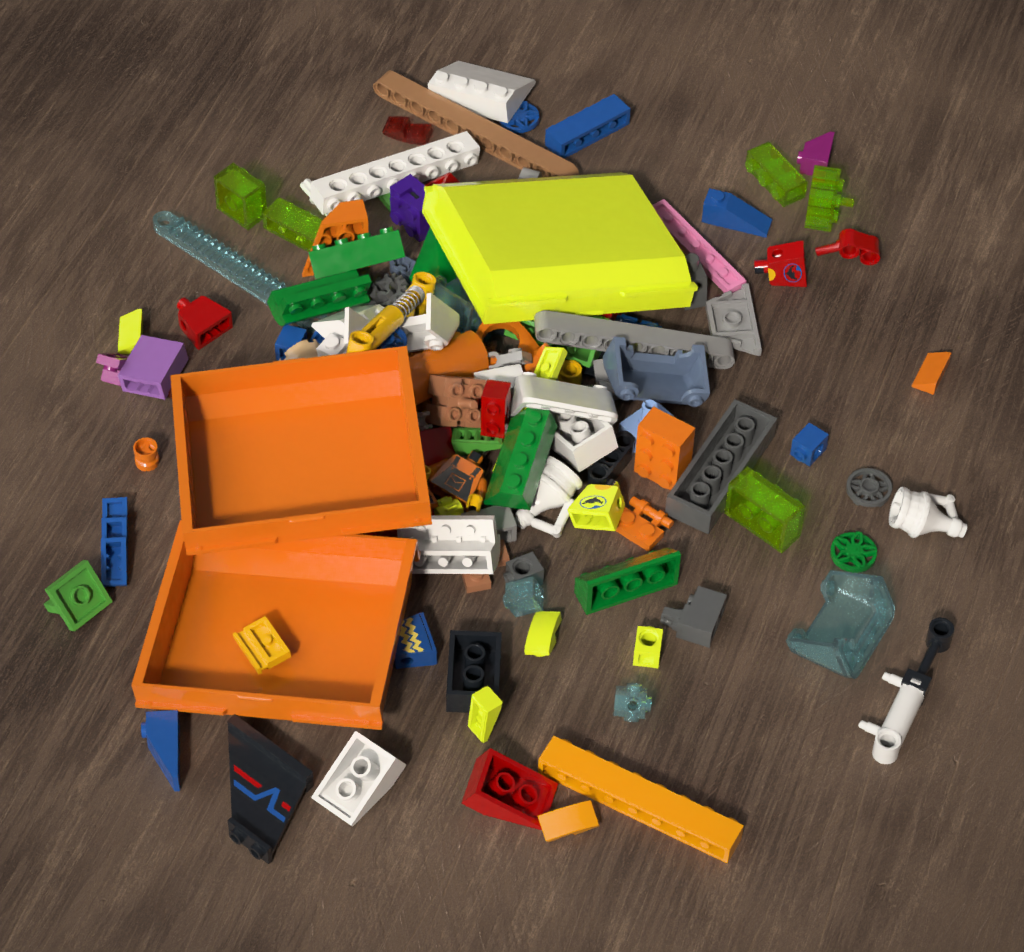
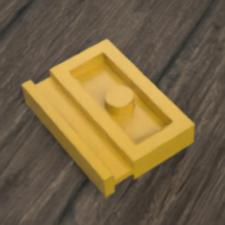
M266 616L244 627L243 631L233 633L234 640L258 675L262 673V670L270 669L291 658L290 650Z

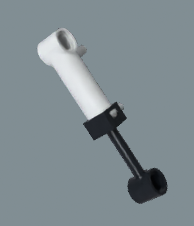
M935 618L930 622L925 641L928 649L917 672L908 668L903 678L884 672L882 679L900 687L882 727L863 720L859 723V728L876 735L872 755L881 764H891L897 759L899 750L914 718L929 692L932 678L926 675L937 653L945 652L950 648L954 625L946 618Z

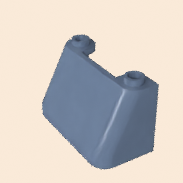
M614 337L603 355V366L616 397L622 400L645 401L650 399L655 402L698 407L710 395L704 345L693 344L690 352L683 353L682 350H677L674 356L634 352L633 345L626 346V338Z

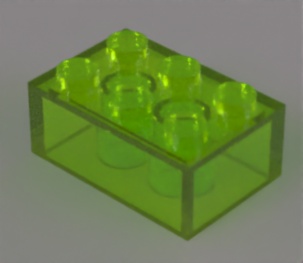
M748 466L729 482L725 514L781 554L800 537L805 506L798 499L791 497L779 486L772 484L759 472H755Z

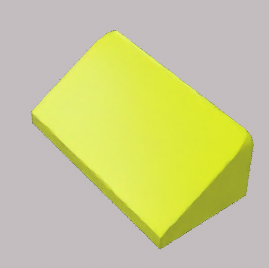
M137 309L120 317L119 354H130L140 336L143 335L144 318L142 309Z

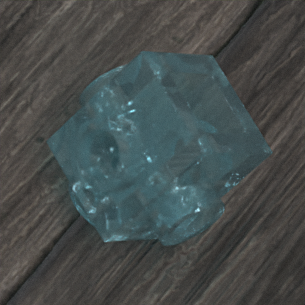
M627 683V686L616 685L613 716L624 717V720L629 722H639V719H645V712H651L652 696H647V688H642L643 685L638 683ZM630 701H635L637 703L631 704Z

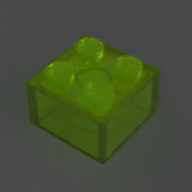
M235 163L230 164L214 176L216 208L247 230L267 217L266 187L260 179H256L246 169L239 167Z

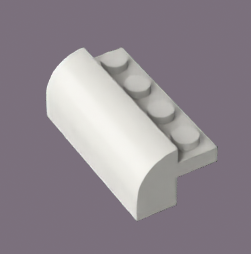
M431 515V525L397 529L398 538L417 539L421 556L419 562L413 561L412 574H493L498 566L500 534H497L495 515Z

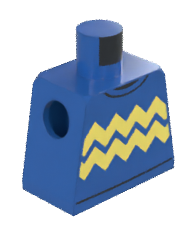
M418 613L404 619L395 653V668L436 665L437 650L424 613Z

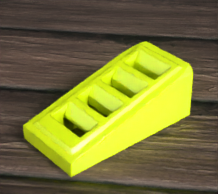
M488 686L472 694L468 727L483 743L488 741L502 708L501 699Z

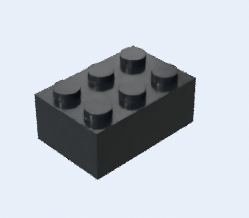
M450 630L446 712L469 713L472 694L486 686L490 687L499 697L502 632Z

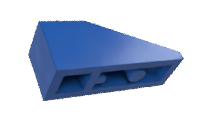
M709 188L703 204V223L767 238L772 219L735 195Z
M178 710L146 712V722H141L142 738H147L148 749L175 792L180 791V723Z

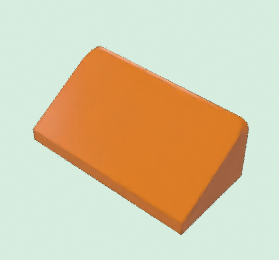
M928 353L912 383V387L934 395L950 363L952 353Z

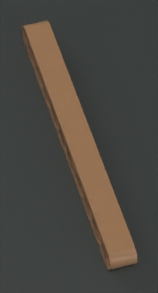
M387 71L373 84V89L379 97L452 135L467 131L480 146L481 150L520 170L524 167L542 172V177L579 175L577 167L568 160L394 71Z

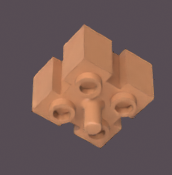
M430 374L428 394H432L433 397L432 404L427 403L426 411H429L430 415L425 417V422L438 426L481 428V408H478V404L486 380Z

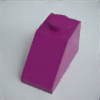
M830 131L805 142L803 151H799L797 157V164H801L800 174L826 177L835 132Z

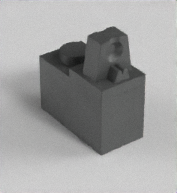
M698 586L695 595L690 594L687 604L685 603L683 609L664 607L660 622L675 630L676 638L710 648L725 611L727 594Z

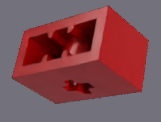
M487 379L481 396V436L505 438L510 423L511 382Z

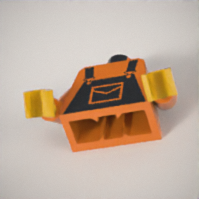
M471 451L466 459L455 454L450 459L446 458L430 466L425 465L427 480L430 479L429 489L441 498L451 496L452 500L457 498L466 512L470 511L472 506H475L476 511L480 512L488 489L487 480L484 478V470L479 467L483 457L479 453Z

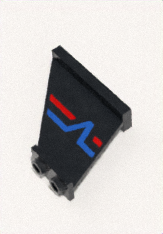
M234 714L227 721L232 817L227 820L229 837L236 844H242L248 848L254 858L262 859L267 864H270L273 861L272 855L304 791L307 793L314 786L313 771Z

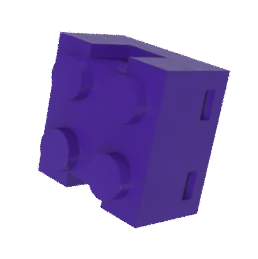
M409 174L390 186V217L396 225H403L410 237H414L421 243L425 240L430 228L422 213L425 185Z

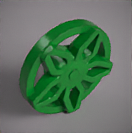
M848 532L835 537L831 545L830 556L834 564L840 569L859 573L870 569L874 565L877 558V547L862 532ZM835 547L840 550L837 556L835 554ZM873 556L868 563L865 562V558ZM852 562L855 566H850L845 563Z

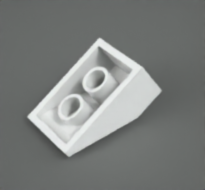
M355 731L311 798L351 826H354L391 789L406 767V764Z

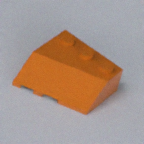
M363 199L340 202L321 221L312 246L325 243L326 247L335 245V240L348 238L350 242L358 240L357 235L368 233V216ZM309 256L304 266L302 277L314 276Z

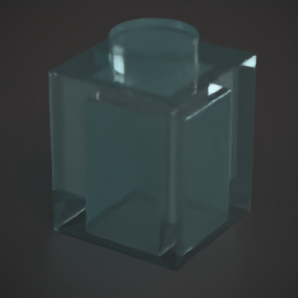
M533 576L505 584L503 603L515 617L543 611L544 590Z

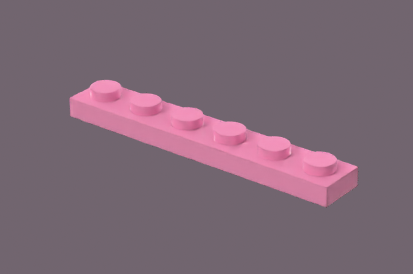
M665 199L652 205L680 249L686 255L689 253L697 254L706 275L724 293L728 291L733 293L741 289L746 280Z

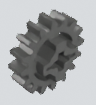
M385 273L382 279L378 276L376 281L371 283V287L367 291L370 302L363 306L380 304L386 307L392 305L405 293L410 285L401 274L398 276L396 273H393L389 276L388 273Z

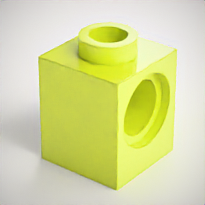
M638 626L634 649V666L658 669L663 629L652 626Z

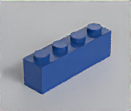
M613 94L546 129L545 146L554 154L565 159L629 125L631 108Z

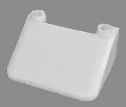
M523 372L522 375L517 376L515 379L510 416L514 417L523 407L608 422L610 425H613L618 420V413L612 393L605 386L594 385L593 387L550 380L537 377V374L532 372Z

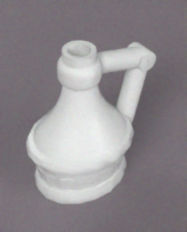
M548 456L531 509H518L514 519L517 526L524 530L527 526L531 525L533 528L559 538L569 517L567 509L574 502L572 497L576 490L582 488L583 483L581 479L564 463L552 456ZM562 507L554 525L535 518L541 512Z
M900 487L893 498L889 512V525L895 529H902L912 538L938 531L946 532L948 536L954 538H963L967 530V524L958 518L954 504L955 497L953 495L941 496L929 494L926 491H910L906 487ZM936 505H942L946 508L948 516L944 515Z

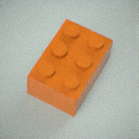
M653 406L638 425L634 472L643 478L659 484L662 488L672 490L692 461L695 427Z

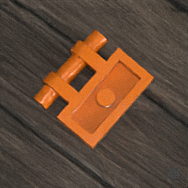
M633 496L629 501V505L635 509L631 511L624 507L616 532L650 552L664 537V531L660 527L663 525L670 529L674 521L664 511H657L651 507L650 503L646 500H640ZM644 514H646L647 516H649V517L652 518L653 520H652L651 522H649V521H647L646 519H644L642 516H643Z

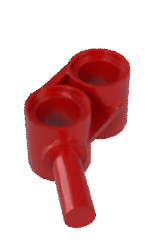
M850 228L844 229L839 233V239L836 240V243L815 248L817 256L837 251L845 259H853L859 255L860 261L864 265H874L880 260L879 239L876 236Z

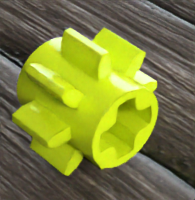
M451 496L437 500L438 507L433 510L434 515H461L464 513L460 501L457 498L452 500Z

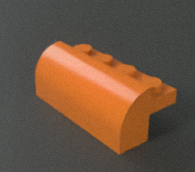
M472 330L462 334L456 331L449 344L443 347L442 350L428 349L408 353L416 405L433 397L432 394H428L430 374L474 378V372L489 370L488 354L485 345Z

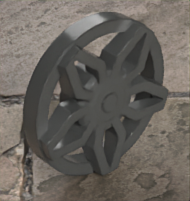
M862 468L854 471L848 477L846 491L850 499L857 506L881 507L891 496L892 483L883 472L872 468ZM863 475L862 480H853L856 477ZM874 476L879 477V478L882 479L883 481H877V480H875V477H874ZM888 491L887 494L883 497L882 493Z

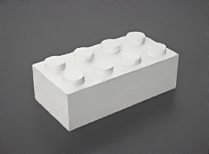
M551 412L557 424L551 449L578 472H581L618 448L613 427L608 422Z

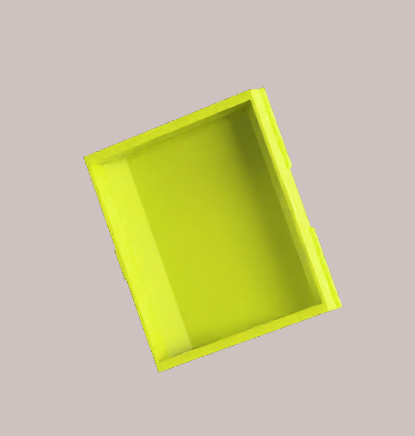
M619 172L424 186L425 197L422 213L483 324L534 320L536 313L543 310L580 316H595L690 307L694 291L698 290L696 283L691 282L685 255L631 174Z

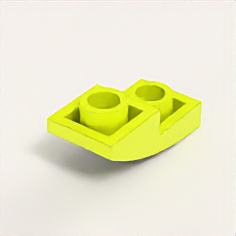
M536 611L528 631L524 649L525 655H535L537 657L550 655L556 644L555 632L562 621L561 612Z

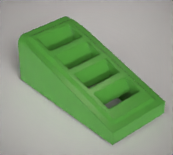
M461 427L453 428L451 443L455 454L462 456L470 454L471 451L479 453L501 449L504 439L481 436V428Z

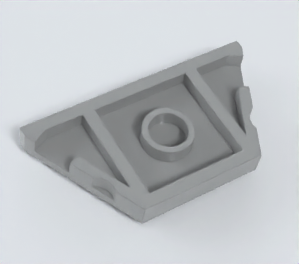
M749 283L743 284L741 289L736 292L728 291L720 297L706 301L705 309L710 336L727 338L731 340L733 349L761 356L762 348Z

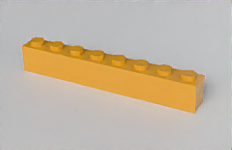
M553 736L539 757V774L727 864L742 839L744 825L740 824L736 819L725 817L708 806L695 803L685 795L676 794L668 790L664 785L655 784L636 772L623 769L617 763L606 761L596 756L592 751L583 750L566 739Z

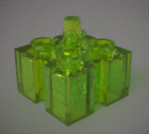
M814 165L804 228L831 232L832 223L837 224L839 210H835V207L845 206L853 208V198L841 197L842 194H837V192H842L844 179L840 178L841 169Z

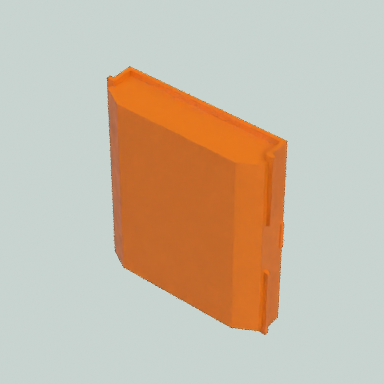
M407 346L170 375L182 533L187 556L432 524Z
M180 520L131 685L136 699L135 707L222 716L235 714L236 716L290 720L298 723L382 730L384 705L410 593L413 561L419 562L421 556L417 539L353 534L187 556L182 533V520ZM266 616L290 650L291 658L270 669L262 670V673L258 675L234 640L233 633L243 631L244 627Z

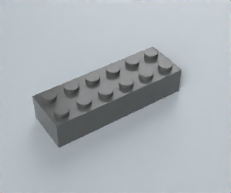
M734 399L667 495L665 513L680 522L709 534L775 437L777 418Z

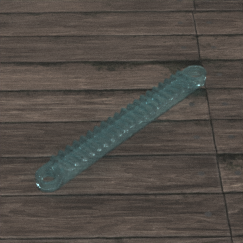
M161 211L153 216V228L157 234L265 304H267L271 291L286 288L285 283H280L277 277L272 278V275L270 273L266 274L263 268L260 270L256 264L252 265L250 260L246 261L243 255L239 257L236 251L232 252L229 246L225 248L224 243L221 242L219 244L216 238L212 239L210 234L205 235L204 230L199 231L196 225L192 226L190 221L185 222L184 217L179 218L169 211ZM164 220L170 222L168 225L158 224ZM323 315V316H319V317H315V318L323 319V318H326L327 315ZM312 319L296 323L303 329H307L310 333L316 331L311 326L313 323L310 320Z

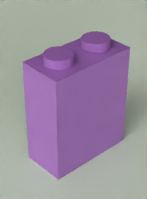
M141 335L118 374L122 391L165 400L171 391L170 375L180 374L188 361L184 343Z

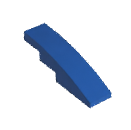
M127 497L102 498L101 583L104 587L127 586L128 499Z

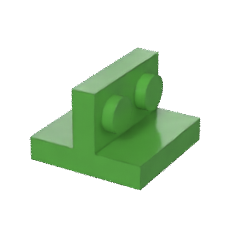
M82 560L44 589L50 598L44 603L45 608L50 613L60 614L70 631H76L113 602L88 560Z

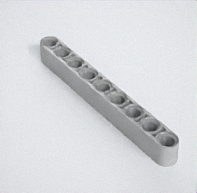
M547 310L539 311L534 316L536 339L544 343L606 352L614 337L626 338V346L633 345L634 352L674 356L677 350L688 353L692 350L693 344L704 345L707 367L728 369L735 363L732 342L727 338Z

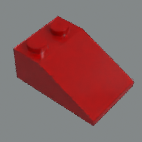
M489 748L476 759L461 804L485 816L542 830L538 816L550 811L558 783Z

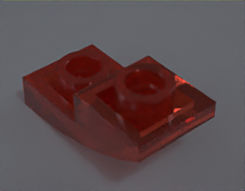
M389 116L382 132L384 135L398 141L425 145L428 144L433 129L431 124H411L409 117Z

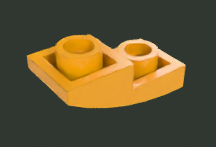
M591 800L559 808L538 816L546 842H551L570 834L577 835L600 826Z

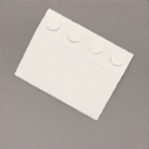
M456 61L437 70L428 83V89L482 117L509 123L536 81Z

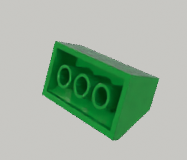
M392 226L380 229L379 235L371 236V233L368 232L357 235L358 240L349 242L348 238L335 240L334 246L326 247L325 243L312 246L313 251L308 253L315 279L405 257L399 230L394 231Z
M526 408L511 418L483 501L485 505L524 510L531 509L557 429V424L549 410Z
M666 547L650 551L648 554L636 558H629L615 565H607L591 573H583L575 578L574 593L585 614L588 615L678 585L681 554L678 550Z

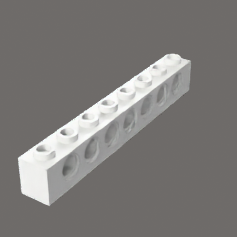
M465 131L311 181L310 199L322 215L330 213L340 202L360 199L366 201L390 193V186L409 174L413 175L420 182H424L449 172L452 173L476 165L479 161L480 146Z

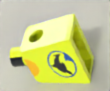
M608 479L604 485H587L567 509L574 528L616 531L625 507L620 485L613 479Z

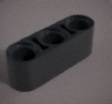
M620 431L615 434L618 448L590 465L587 485H604L608 479L616 480L633 458L635 438L630 432Z

